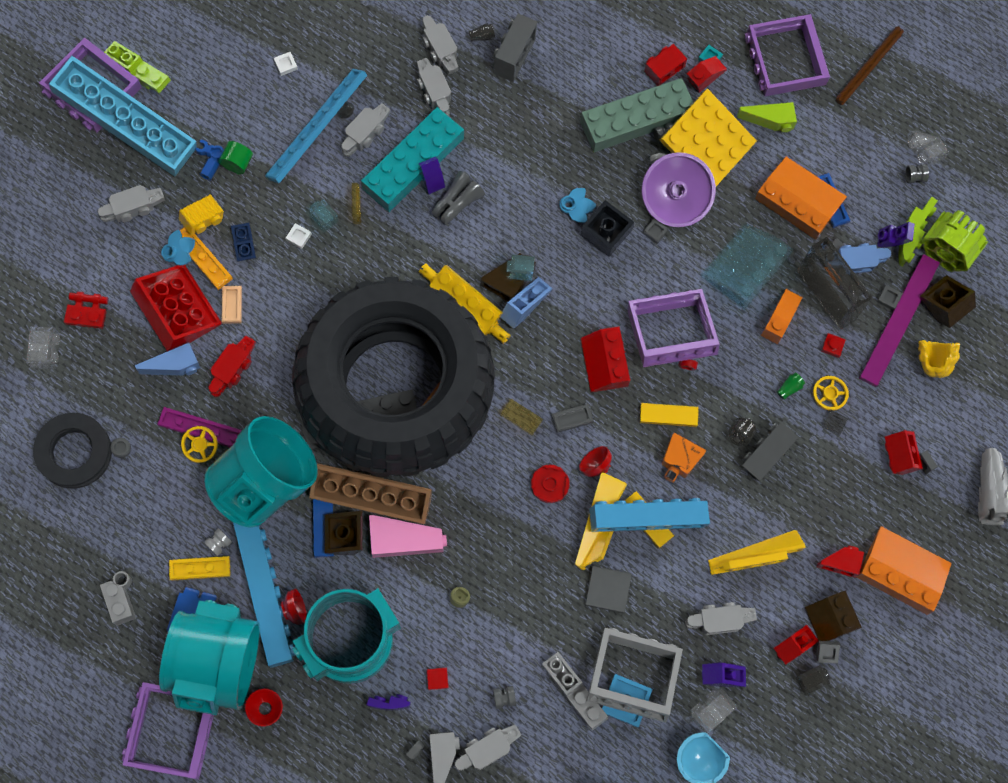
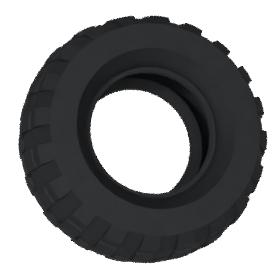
M384 277L385 281L371 283L370 280L356 284L354 289L346 293L344 291L339 292L331 298L324 309L320 308L307 326V331L302 335L296 347L295 361L292 368L293 394L304 427L315 439L318 446L329 456L338 459L344 466L350 469L366 471L373 476L389 477V475H403V477L417 475L419 472L429 468L431 470L447 463L451 457L461 453L468 447L473 437L484 425L494 394L495 368L491 347L486 335L479 328L475 317L464 306H460L453 296L442 289L436 290L431 288L428 283L421 280L413 279L410 282L400 281L399 277ZM387 342H403L417 346L428 353L439 367L442 379L437 391L423 406L405 414L385 415L365 408L353 398L346 386L351 367L365 351Z

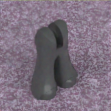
M459 171L448 191L435 205L432 214L438 218L447 210L440 220L446 225L470 203L481 199L485 192L474 180L471 181L468 175Z

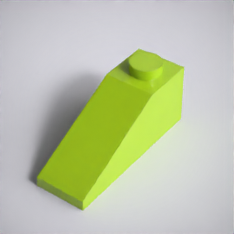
M793 102L740 107L737 113V118L774 131L789 132L794 129L797 123Z

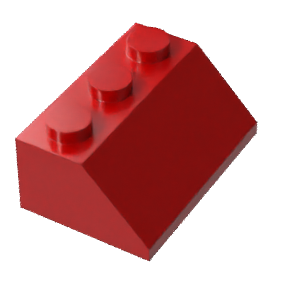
M620 326L600 329L582 337L581 345L590 391L597 392L628 387L630 376Z

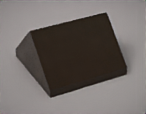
M362 511L325 514V554L355 555L361 552Z

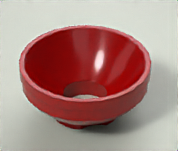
M605 446L597 447L584 456L579 469L588 477H597L601 473H607L611 466L612 454Z
M295 588L287 592L283 602H281V608L286 620L296 625L305 624L307 612L303 598Z
M270 689L254 691L248 697L245 705L248 719L253 724L261 727L274 724L281 717L283 711V703L280 696ZM265 702L271 705V712L267 715L261 714L259 710L260 705Z

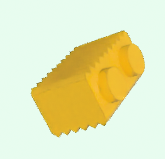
M209 194L205 198L180 209L179 221H181V224H183L190 235L200 234L208 226L218 225L223 219L224 211L212 195Z

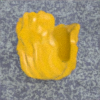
M918 341L919 360L924 372L929 377L943 378L949 376L960 358V343Z

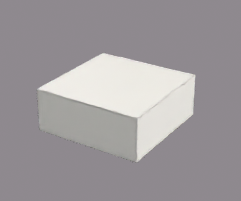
M291 52L274 58L281 76L298 70Z
M295 223L285 239L302 249L312 233Z

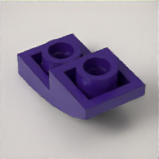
M436 156L419 163L423 175L422 179L428 194L445 188L443 174Z
M907 222L898 227L889 225L880 229L877 236V247H893L913 241L915 224Z
M396 694V697H390L389 703H385V698L375 695L374 699L369 697L366 705L370 708L390 711L410 708L411 702L407 701L408 697Z

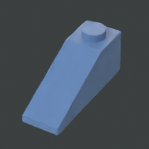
M538 277L507 302L500 318L512 328L517 327L553 288Z
M186 343L139 363L135 367L139 374L183 376L196 373L200 365L190 343Z

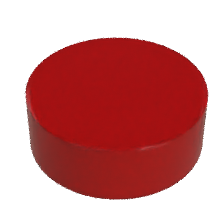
M689 359L679 361L678 366L682 369L695 371L697 370L698 362Z

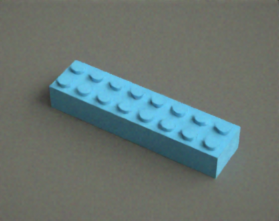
M73 56L69 58L49 83L52 93L173 176L177 175L197 148L196 141Z

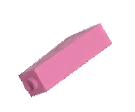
M369 515L373 558L443 552V547L447 546L446 535H442V529Z

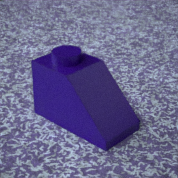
M727 663L702 664L703 685L746 687V667Z

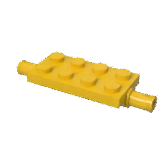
M427 263L422 266L423 270L420 269L419 273L430 281L431 288L436 290L442 289L457 300L460 306H464L475 317L479 328L485 335L492 334L502 344L506 343L507 338H510L511 335L499 326L498 320L503 314L500 309L449 266L444 265L439 273L435 272Z

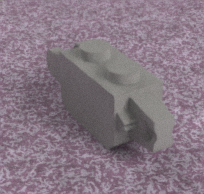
M428 15L423 17L422 28L424 37L422 41L426 48L429 47L433 62H437L439 67L443 66L448 74L458 71L456 61L457 46L445 24H436L431 16Z
M427 58L417 61L419 73L417 84L420 90L423 89L425 92L424 99L426 104H430L432 110L438 107L449 116L451 90L441 68L436 65L432 66Z
M381 103L374 110L364 108L345 128L346 139L341 146L344 156L350 157L357 150L362 151L364 148H368L373 141L372 139L383 132L385 128L384 121L390 114V109Z
M138 185L111 195L109 198L110 204L99 207L97 212L103 222H111L116 219L118 223L121 221L128 222L138 215H148L150 211L154 210L153 206L165 201L161 188L146 191L144 186Z
M734 602L725 603L723 607L715 608V605H706L699 611V614L689 616L685 621V625L689 629L701 628L702 633L705 635L738 632L744 624L757 620L755 608H741V605H735Z
M513 725L503 730L492 728L484 733L485 738L479 741L475 738L467 743L468 748L464 749L466 754L456 760L455 768L462 771L473 765L474 769L481 770L508 754L510 744L521 736L517 726Z

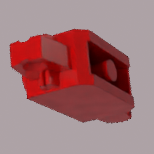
M245 336L237 345L234 343L228 344L211 368V374L214 379L209 384L210 386H208L213 397H220L226 388L231 389L233 385L236 386L241 379L240 374L242 371L250 367L252 363L250 354L256 344L253 339Z

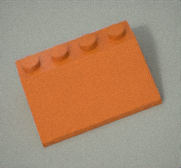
M785 157L759 189L755 199L816 240L847 196L793 160Z
M880 526L863 561L860 574L856 578L928 615L934 612L952 563Z

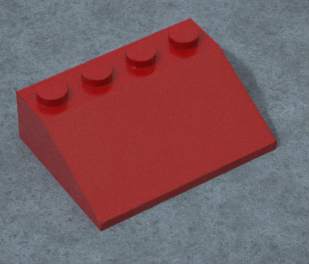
M177 265L136 278L130 292L167 352L186 343H191L222 324L186 265Z

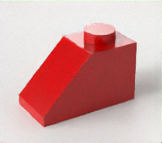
M714 56L698 63L687 73V78L700 93L727 71V68Z
M854 546L844 547L821 560L817 564V568L855 578L860 574L864 552L858 551L859 548Z
M806 625L774 647L779 659L786 665L811 648L819 640L808 625Z

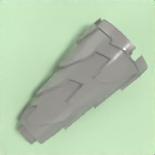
M988 448L982 453V467H980L979 522L981 521L985 525H1004L1003 521L1008 519L1007 468L1004 467L1001 452L997 451L996 448Z

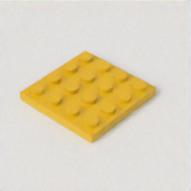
M709 89L703 91L660 139L671 153H687L701 159L711 170L716 186L757 141Z

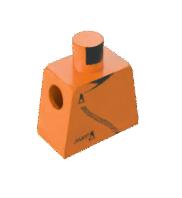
M673 433L662 462V466L668 469L664 478L674 483L678 475L686 478L703 457L706 450Z

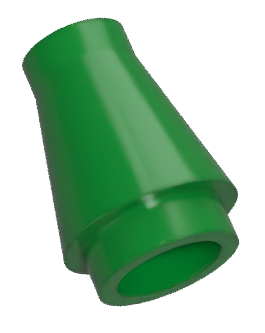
M796 372L793 375L790 374L777 391V394L785 400L790 395L803 389L805 381Z

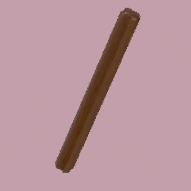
M899 26L895 27L837 96V103L840 105L845 104L904 33L903 29Z

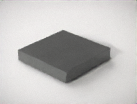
M593 566L585 606L625 613L632 574Z

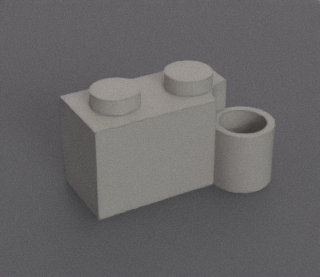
M124 571L115 573L113 581L100 585L112 623L117 626L136 619L127 592V588L132 583V578ZM121 576H127V581L123 585H119L118 579Z

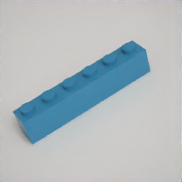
M692 498L682 502V499H672L670 502H663L662 499L652 500V503H645L644 500H636L633 503L616 501L614 504L599 501L589 509L591 532L704 528L710 524L707 501H700V498Z

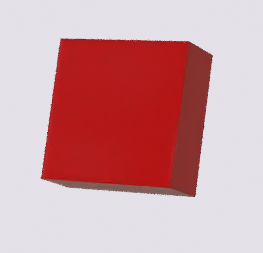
M447 668L427 669L428 690L449 689Z

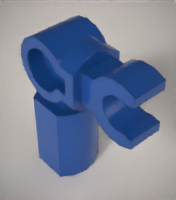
M200 140V144L205 147L203 149L196 148V153L209 157L200 172V176L211 181L219 167V158L224 149L218 145H208L205 140Z

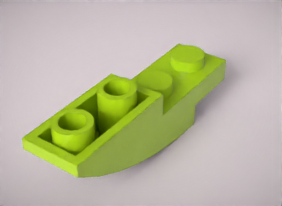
M116 41L104 52L139 79L140 84L148 90L151 88L160 93L171 81L169 76L144 62L139 55Z
M933 197L930 198L923 210L915 207L906 223H914L915 226L913 241L899 245L898 258L899 265L902 267L906 262H911L915 256V253H913L914 249H919L923 244L922 237L926 233L923 229L928 223L925 219L927 216L931 218L937 209L934 206L938 200Z

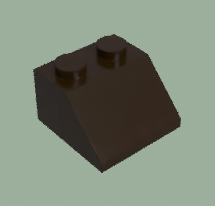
M947 275L920 295V299L935 320L948 328H951L976 308L975 291Z
M846 590L804 607L819 641H831L862 628Z

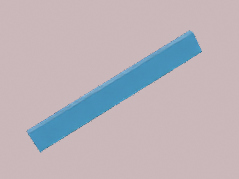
M357 69L350 71L265 175L268 180L276 183L282 181L367 77L365 71Z

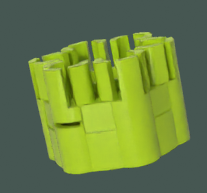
M959 210L953 214L950 212L945 213V211L942 212L922 239L925 254L940 262L939 265L949 272L968 271L988 243L983 235L985 228L982 224L972 233L978 225V222L972 220L965 229V226L970 221L968 215H965L958 224V221L964 215V212Z

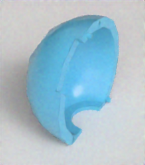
M706 732L690 735L682 742L678 749V769L683 777L691 783H716L723 778L728 770L729 755Z

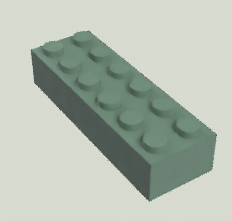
M680 78L586 110L581 113L580 123L593 152H597L652 133L654 128L658 126L664 127L666 123L672 122L674 124L693 104V100L683 79Z

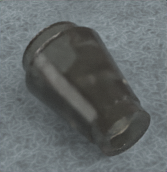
M485 23L468 31L471 42L488 41L496 37L492 23Z

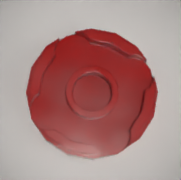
M556 465L542 466L534 472L531 479V489L534 496L545 503L561 501L567 495L570 487L568 475L561 467Z

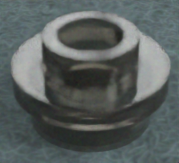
M346 101L338 111V116L340 118H349L355 109L354 105Z

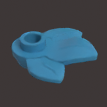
M585 188L573 189L569 196H565L560 200L559 204L562 212L569 214L573 221L585 223L587 221L586 214L592 212L596 207L592 200L585 198ZM570 203L572 207H566L565 204Z
M180 230L174 231L169 236L168 244L162 248L161 254L164 260L175 262L177 265L188 264L191 261L189 253L195 246V240L190 237L182 238Z

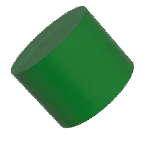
M228 141L219 158V163L231 172L244 174L253 153L249 148L238 142Z

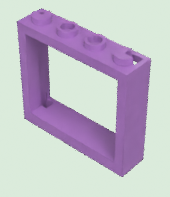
M811 14L749 25L745 34V41L750 45V58L754 59V72L759 76V89L763 91L764 97L827 84L830 75ZM802 29L816 76L770 85L756 37Z
M84 38L39 84L43 89L42 93L48 99L52 97L56 100L55 103L62 110L66 108L73 119H80L82 125L90 131L92 129L97 133L102 126L51 92L49 83L69 58L73 56L81 61L88 54L128 86L123 91L131 97L142 87L139 79Z
M702 289L629 301L628 315L643 367L718 355L720 344ZM697 305L707 340L646 350L637 315Z
M143 682L136 695V698L139 699L137 707L133 708L131 719H133L132 728L128 729L126 740L129 741L127 749L124 748L122 752L123 765L199 780L214 717L212 714H202L189 771L134 761L150 693L157 692L172 695L170 691H161L159 685Z

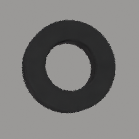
M66 413L49 420L40 429L34 442L33 457L38 470L53 484L67 489L82 488L94 483L107 470L112 457L111 441L105 429L92 417L81 413ZM75 432L89 437L92 443V453L85 464L75 469H65L57 465L53 452L60 438Z

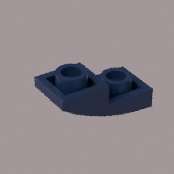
M250 223L231 226L237 262L255 259L256 254Z

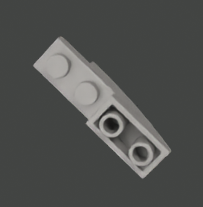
M559 652L542 663L554 683L592 731L608 719L607 714L599 704L587 701L588 690Z

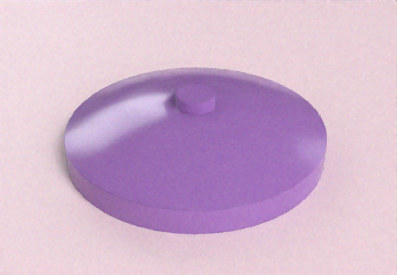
M672 153L657 159L646 171L641 186L642 200L648 213L660 223L671 227H685L700 221L711 209L716 194L715 180L709 167L698 157L687 153Z

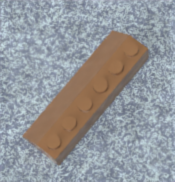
M317 463L318 474L316 481L311 486L309 498L425 524L432 497L431 489Z

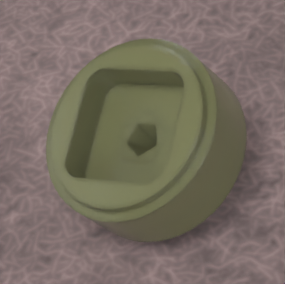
M456 587L451 591L449 600L453 606L463 608L468 604L470 594L467 589Z

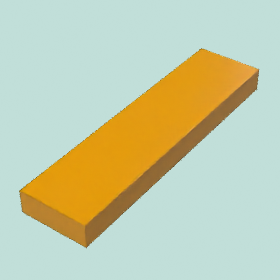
M185 227L180 230L182 238L190 237L195 240V246L189 255L217 290L233 279L196 234L190 235Z

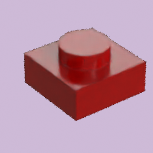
M828 333L821 352L839 358L846 339Z

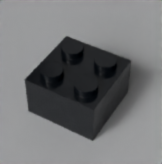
M605 200L584 223L580 235L610 257L630 234L634 221Z

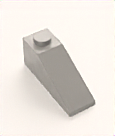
M454 732L430 734L434 783L446 782L456 756V749H460L459 737H455Z

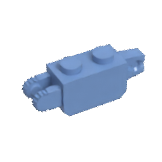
M869 243L860 244L858 247L845 245L840 247L836 253L825 255L824 262L826 268H837L838 272L842 275L871 272L878 264L887 261L891 257L892 252L888 248L877 249L876 245H869Z

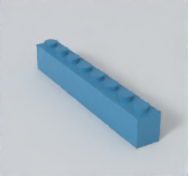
M233 522L256 618L260 624V635L268 666L272 668L294 662L293 656H295V653L292 650L294 645L289 644L288 637L291 636L288 624H284L283 610L278 598L282 597L280 588L275 586L273 580L277 578L275 568L270 567L269 560L272 559L269 548H265L264 541H267L265 529L261 530L260 526L244 527Z

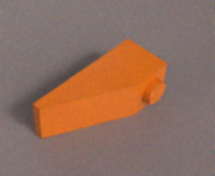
M786 289L761 336L778 344L803 297Z

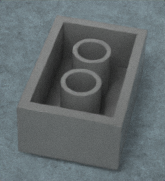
M519 13L515 19H511L508 33L503 34L502 44L500 48H496L493 54L495 59L492 66L494 67L495 75L514 82L536 40L538 21Z

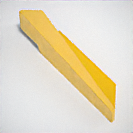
M601 473L592 506L599 501H606L607 504H614V502L619 501L627 484L606 473ZM590 513L575 565L581 570H585V567L594 561L599 562L604 559L614 532H591Z
M793 530L710 559L708 563L711 575L782 563L788 559V553L799 552L806 547L798 531Z

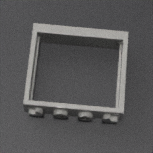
M604 628L587 701L666 723L670 716L683 649L673 644L659 643L655 639L641 638L633 633L619 632L615 628ZM608 642L673 659L664 705L598 687Z

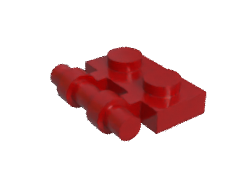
M69 293V300L76 301V304L67 305L64 323L66 325L103 329L107 311L106 309H101L100 304H108L109 298L101 296V294ZM83 302H90L93 305L92 307H85Z

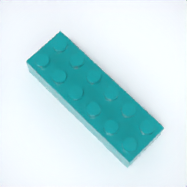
M437 107L361 180L362 190L386 211L390 212L423 180L419 163L435 156L440 163L464 139V129Z

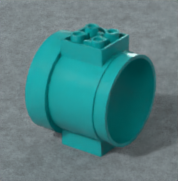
M261 416L247 425L238 434L236 442L208 467L204 482L210 500L226 518L244 527H257L264 523L287 501L298 498L316 481L318 468L311 448L295 429L279 419Z
M378 588L368 595L352 589L335 590L322 596L311 607L305 620L304 634L293 640L295 647L292 650L300 661L304 660L306 663L303 665V668L310 679L314 677L318 681L323 677H327L339 683H358L373 677L384 667L392 651L393 633L400 630L401 627ZM343 602H357L371 608L381 619L383 634L380 645L376 652L360 665L339 668L326 664L316 656L312 640L314 627L320 616L330 607Z
M199 600L196 613L190 614L185 611H178L169 628L163 649L159 674L161 691L172 692L175 706L180 709L217 715L219 706L240 710L246 699L256 663L260 637L259 622L241 618L240 608L233 604L220 605L212 600Z

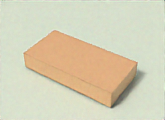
M223 286L222 324L241 323L242 286Z

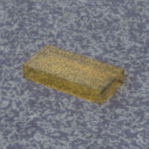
M352 183L354 224L361 223L360 187L358 183Z
M510 399L500 414L531 436H533L543 421L542 418L513 399Z

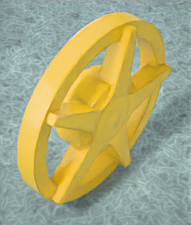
M835 376L822 377L813 387L815 402L818 406L828 411L842 408L849 397L846 384ZM824 380H832L831 384L826 388L818 385ZM834 381L843 387L844 392L838 391L834 386ZM817 388L823 392V398L820 401L816 393ZM840 395H845L843 403L838 406L836 398ZM825 400L831 401L834 407L826 406L822 402Z
M195 426L187 430L183 435L181 448L189 460L201 463L210 460L216 454L218 441L214 432L209 428ZM196 429L203 430L198 437L189 434ZM206 431L212 436L214 443L206 440ZM186 437L192 440V448L188 451L185 447ZM208 446H214L211 455L206 458L205 450ZM193 451L200 452L203 459L193 458L189 453Z

